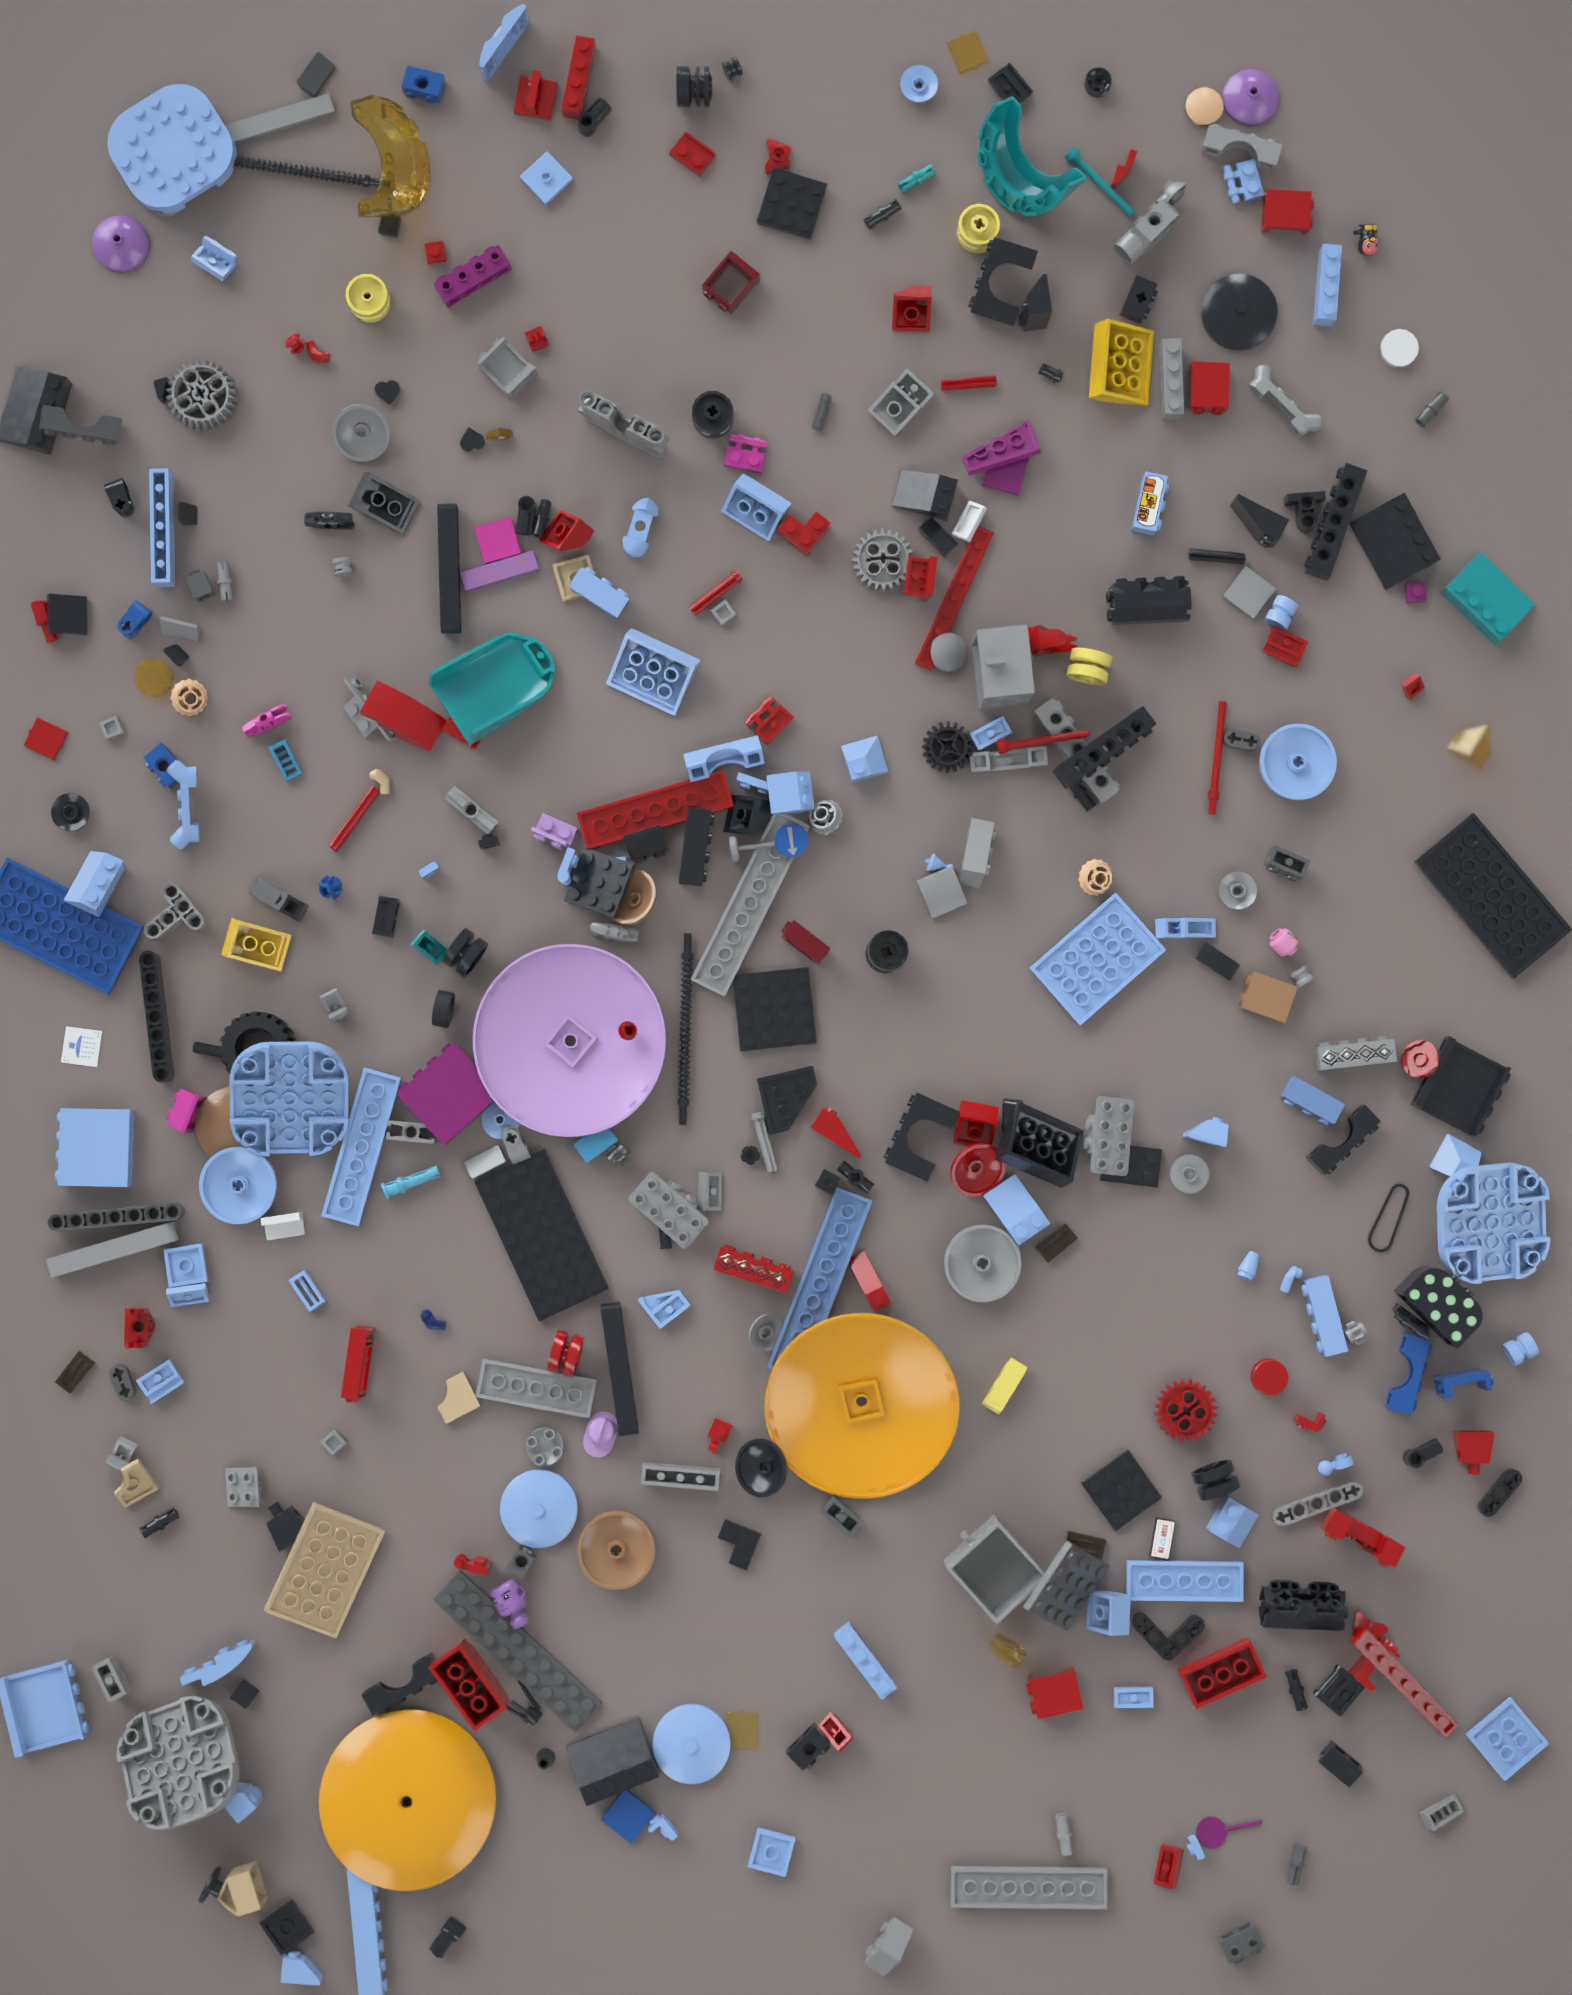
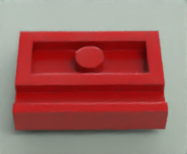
M685 131L671 149L669 155L700 177L711 163V160L716 156V153Z
M1273 626L1262 653L1296 668L1308 641Z

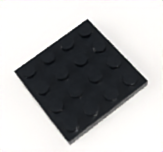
M809 967L735 975L733 986L740 1052L817 1044Z

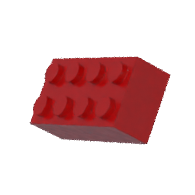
M1247 1637L1177 1668L1195 1709H1199L1267 1678L1252 1642Z

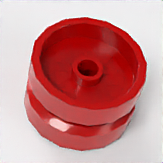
M558 1330L546 1371L556 1374L561 1364L564 1363L563 1376L573 1378L582 1356L584 1337L575 1334L572 1336L570 1344L567 1345L568 1332Z

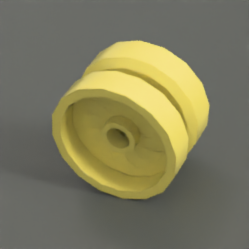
M974 204L962 212L959 218L957 237L964 249L973 253L986 252L989 240H994V237H998L1000 220L995 210L985 204Z
M362 274L349 282L346 288V300L357 319L363 322L374 323L382 320L388 314L391 307V298L385 284L379 277L372 274Z
M1072 648L1070 660L1074 664L1068 665L1066 676L1086 684L1106 685L1109 673L1105 669L1111 667L1113 657L1093 649Z

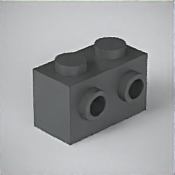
M1275 845L1270 849L1264 866L1268 867V871L1275 874L1283 873L1286 875L1285 878L1296 882V880L1304 878L1310 860Z
M1252 1920L1217 1936L1230 1964L1239 1963L1250 1954L1256 1955L1265 1947Z

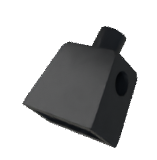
M277 1501L268 1507L274 1518L267 1522V1527L280 1552L295 1542L305 1518L293 1506L283 1510Z

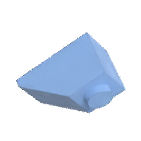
M289 1951V1953L285 1954L282 1961L281 1983L320 1986L323 1981V1974L306 1954H300L299 1951Z

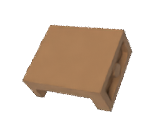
M1257 972L1247 975L1244 981L1245 991L1244 993L1241 992L1238 999L1239 1009L1259 1014L1281 1024L1286 1023L1298 987Z

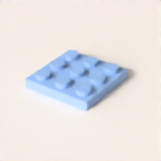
M1508 1697L1466 1733V1736L1504 1781L1549 1744L1511 1697Z

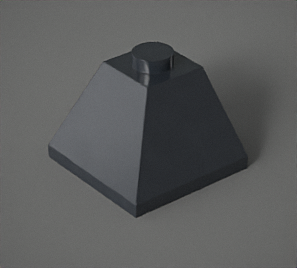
M731 795L734 807L728 809L723 832L752 836L770 821V802L758 797Z

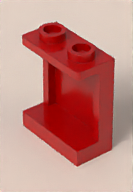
M1266 189L1262 204L1261 232L1269 233L1270 229L1303 231L1302 234L1306 235L1309 229L1313 227V217H1310L1311 210L1314 208V198H1311L1312 192Z
M1192 361L1189 366L1191 377L1188 411L1193 412V414L1212 412L1213 415H1222L1226 413L1229 408L1230 363Z
M1386 1637L1383 1640L1378 1638L1381 1645L1399 1659L1401 1655L1396 1652L1399 1648ZM1362 1654L1348 1672L1370 1692L1375 1689L1376 1685L1368 1677L1376 1667Z
M1073 1667L1066 1668V1671L1037 1678L1028 1677L1029 1683H1026L1027 1693L1032 1695L1033 1699L1030 1707L1032 1714H1036L1038 1719L1084 1709L1076 1672Z

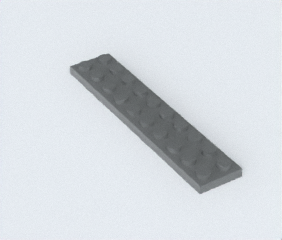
M461 1570L433 1599L575 1733L602 1704V1701L525 1629L522 1627L518 1629L512 1628L510 1616L501 1617L493 1600Z

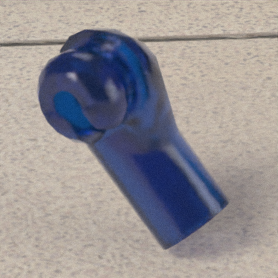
M428 1309L422 1311L421 1320L428 1329L446 1330V1321L436 1320Z

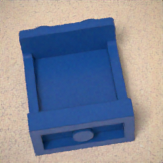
M1480 1368L1433 1376L1436 1394L1445 1399L1454 1398L1452 1390L1454 1385L1477 1381L1478 1388L1491 1391V1385L1494 1384L1493 1377L1489 1374V1371Z

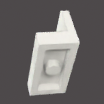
M302 1212L260 1218L261 1226H265L267 1240L305 1235Z

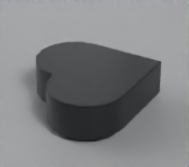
M390 380L387 383L378 382L375 385V392L390 405L399 394L400 386L394 380Z
M468 427L460 440V446L466 452H470L473 449H481L485 445L484 437Z

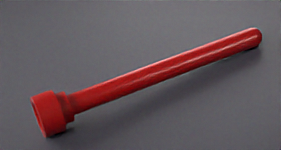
M1081 730L1017 741L1005 740V738L998 739L999 755L1007 754L1008 751L1015 748L1087 738L1090 732L1088 730Z

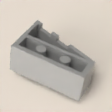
M975 818L971 819L961 865V875L958 880L961 886L980 889L984 876H988L990 864H987L988 858L992 857L993 847H990L991 841L995 840L996 830L993 829L994 822Z

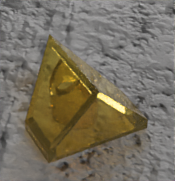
M1490 723L1458 732L1448 750L1481 769L1491 753Z

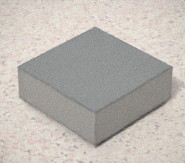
M726 599L710 610L721 626H724L737 616Z
M117 715L99 722L107 741L125 734Z
M336 1428L320 1441L332 1456L348 1443Z

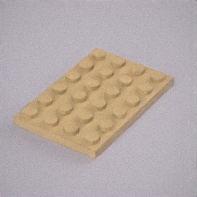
M313 1502L267 1601L264 1612L337 1638L385 1530Z

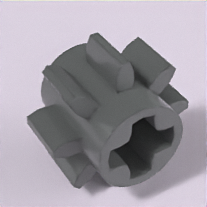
M621 1143L617 1146L613 1144L607 1148L609 1154L606 1157L615 1166L619 1163L624 1166L629 1161L627 1155L630 1152Z

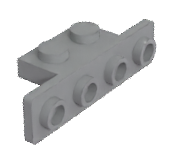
M357 676L346 678L344 682L354 697L343 708L364 737H369L375 730L379 729L387 741L398 739L395 737V733L378 726V722L360 715V711L370 693Z

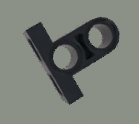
M1325 491L1292 493L1284 497V506L1295 505L1296 523L1300 532L1309 533L1316 526V503H1322L1326 499ZM1302 500H1306L1309 503L1308 508L1302 506ZM1303 519H1308L1311 522V526H1305Z

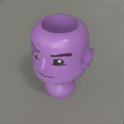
M510 1579L494 1587L491 1590V1598L501 1617L510 1616L512 1628L518 1629L529 1622L528 1616L522 1611L527 1605L526 1592L517 1580Z

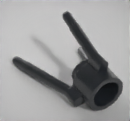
M519 1680L518 1684L533 1707L529 1705L524 1709L512 1700L511 1704L520 1710L522 1714L509 1706L505 1710L533 1726L543 1715L539 1711L541 1707Z

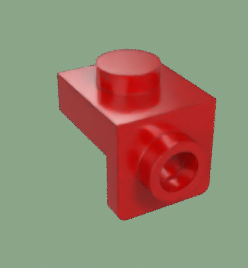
M1318 1412L1314 1422L1296 1413L1293 1420L1298 1422L1297 1427L1306 1432L1308 1428L1318 1432V1430L1323 1429L1326 1423V1415Z

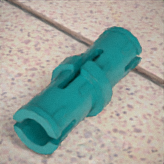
M930 164L918 172L914 171L911 173V176L897 182L898 187L902 188L900 191L904 193L916 185H922L923 181L935 176L936 172L935 169L932 170L933 166Z

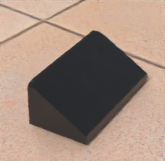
M317 52L297 80V84L304 91L315 97L336 66L323 54Z
M932 517L918 529L944 557L958 545Z

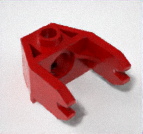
M1041 625L1028 627L1030 653L1032 656L1071 652L1072 648H1077V645L1071 644L1077 638L1070 634H1065V632L1059 629H1047Z
M125 1308V1348L147 1347L152 1332L155 1331V1321H152V1314L149 1308ZM138 1321L144 1324L143 1331L137 1329Z

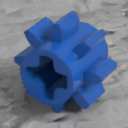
M326 875L318 884L320 886V894L328 899L331 896L333 899H336L341 895L340 892L343 891L342 882L336 876L330 878Z

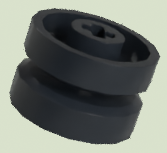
M707 391L700 394L692 406V421L695 429L702 436L709 439L720 438L730 431L734 418L730 399L718 391Z
M467 928L462 930L455 938L442 959V962L450 968L457 964L456 972L464 978L474 969L489 945L481 938L473 942L475 934Z
M1226 1459L1213 1462L1191 1473L1194 1483L1201 1485L1197 1489L1200 1500L1215 1499L1232 1493L1241 1487L1238 1477L1231 1475L1235 1470L1232 1460Z

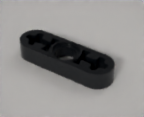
M1511 1468L1505 1470L1479 1501V1512L1487 1517L1494 1516L1521 1484V1473ZM1509 1474H1512V1475L1516 1474V1475H1515V1479H1516L1515 1482H1513V1481H1510V1482H1509V1480H1510V1478L1508 1477ZM1502 1482L1508 1483L1507 1485L1510 1486V1489L1503 1485ZM1499 1487L1505 1490V1495L1502 1498H1497L1495 1495V1490ZM1490 1496H1491L1494 1500L1498 1501V1503L1496 1504L1495 1502H1492L1493 1500L1489 1499ZM1492 1502V1504L1490 1505L1491 1511L1489 1512L1486 1510L1484 1512V1504L1486 1503L1489 1505Z

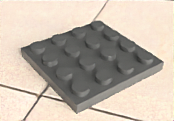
M1066 1541L1023 1607L1027 1611L1067 1631L1074 1623V1619L1079 1611L1084 1608L1090 1594L1095 1591L1100 1579L1105 1576L1109 1565Z

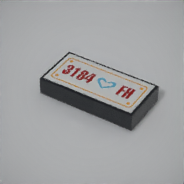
M1155 1518L1149 1553L1150 1557L1169 1560L1176 1521Z

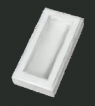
M969 501L952 535L970 542L987 510L986 507Z

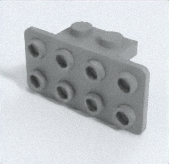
M1097 1097L1095 1115H1089L1085 1123L1087 1137L1084 1139L1085 1153H1091L1090 1171L1092 1173L1126 1176L1128 1174L1134 1101L1132 1099Z
M650 1172L629 1196L628 1200L678 1245L685 1249L706 1227L709 1221L696 1209L698 1204L695 1197L682 1191V1186L676 1181L672 1182L671 1180L666 1183L655 1172Z

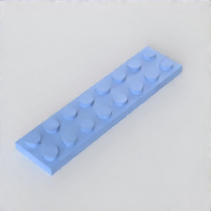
M368 1068L363 1069L349 1117L348 1127L343 1138L321 1216L360 1226L387 1132V1122L391 1118L402 1078Z

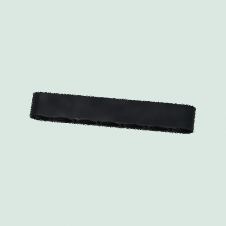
M457 503L438 504L441 634L461 633L458 505Z
M144 951L139 956V966L152 1075L155 1081L168 1083L174 1077L161 959L155 952ZM149 955H152L154 958L151 965L146 963V958ZM151 974L156 976V981L153 984H150L148 981V977ZM153 993L158 995V1000L155 1003H152L150 1000ZM155 1012L160 1013V1020L158 1022L153 1020ZM158 1031H161L163 1034L160 1041L155 1039V1034ZM160 1050L165 1052L163 1060H159L157 1057V1053ZM162 1069L167 1071L165 1079H161L159 1076Z
M620 1301L600 1304L619 1436L639 1434Z

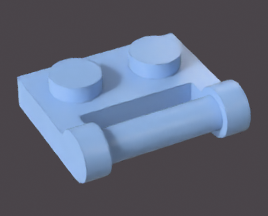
M569 847L557 875L558 880L565 886L571 883L572 878L570 874L572 868L576 869L579 861L576 850Z

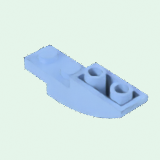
M246 1639L238 1642L237 1647L230 1649V1646L219 1649V1653L214 1657L216 1663L214 1660L202 1664L203 1667L197 1670L196 1667L185 1670V1674L180 1677L182 1685L201 1679L203 1686L223 1677L250 1653L256 1644L255 1640L249 1642Z

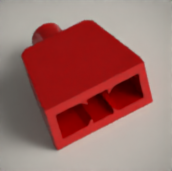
M1453 1430L1458 1462L1468 1464L1469 1475H1480V1464H1489L1491 1460L1494 1432L1490 1430Z

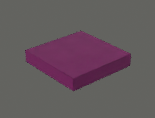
M1029 458L986 470L982 486L1018 496Z

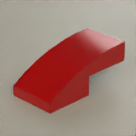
M1130 149L1125 167L1117 165L1111 183L1113 190L1121 184L1129 173L1138 151Z

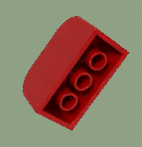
M466 1639L458 1642L435 1659L428 1667L474 1732L504 1711L509 1704V1698L502 1685L473 1645Z

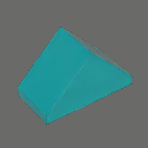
M422 930L411 943L413 947L436 965L448 950L425 930Z

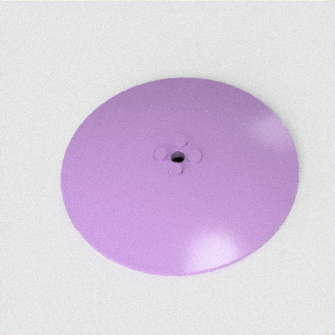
M558 944L547 946L525 954L512 962L494 979L480 1002L474 1022L473 1053L479 1077L490 1097L508 1116L518 1123L537 1132L553 1136L577 1137L604 1131L626 1119L638 1109L652 1091L660 1075L665 1057L666 1030L664 1018L655 994L648 983L631 965L621 958L605 950L587 945ZM630 1021L636 1025L637 1034L632 1040H623L619 1036L618 1028L622 1022ZM573 1035L576 1038L574 1046L566 1045L565 1039L567 1036Z

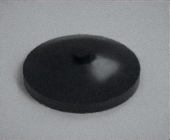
M1231 274L1216 281L1206 293L1201 307V319L1207 334L1217 344L1232 350H1246L1261 344L1272 332L1278 315L1277 302L1271 289L1262 280L1248 274Z

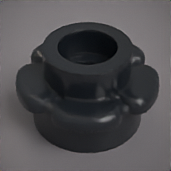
M755 1146L744 1147L741 1154L742 1161L747 1162L749 1165L755 1164V1161H758L760 1158L758 1149Z

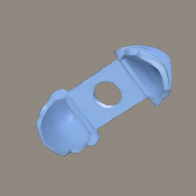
M649 497L637 501L632 507V510L635 512L628 535L623 537V549L632 558L641 557L646 553L649 547L646 539L653 517H658V506ZM637 521H643L646 524V528L643 531L635 529Z

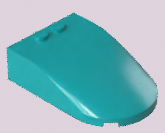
M505 633L431 671L428 681L429 686L469 745L512 721L542 699L549 691L555 673L554 662L547 648L537 639L531 636L518 635L519 633Z

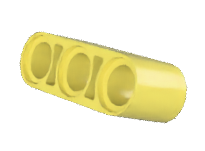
M1010 1357L987 1393L982 1405L999 1415L1024 1376L1027 1366Z

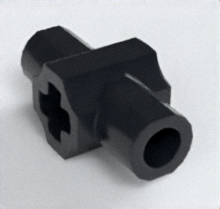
M845 1161L837 1169L848 1178V1182L851 1185H857L865 1193H868L874 1186L871 1181L863 1176L861 1170H855ZM857 1172H859V1177L861 1178L860 1181L858 1182L855 1180L854 1182H852V1177H850L851 1173L856 1174Z

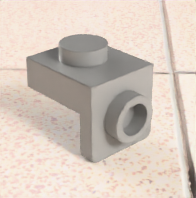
M337 988L319 996L329 1014L330 1021L341 1020L348 1014L347 1005Z
M120 1436L106 1463L121 1471L122 1467L131 1462L138 1445Z

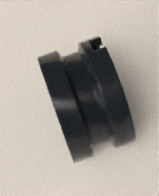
M1102 67L1091 69L1086 75L1084 83L1086 92L1090 96L1098 98L1106 95L1110 90L1112 82L1111 74ZM1095 81H1101V85H1096Z

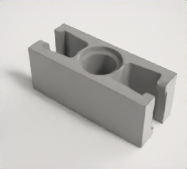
M388 1120L387 1126L393 1128V1124L403 1126L402 1136H392L390 1132H387V1140L436 1144L437 1138L435 1136L431 1140L421 1138L422 1128H427L423 1123ZM411 1126L417 1130V1134L413 1138L409 1137L407 1133Z

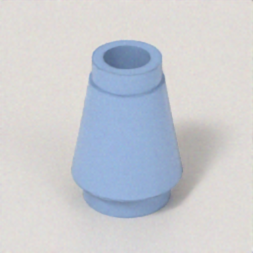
M1249 1251L1237 1269V1276L1244 1280L1252 1281V1278H1255L1260 1255Z

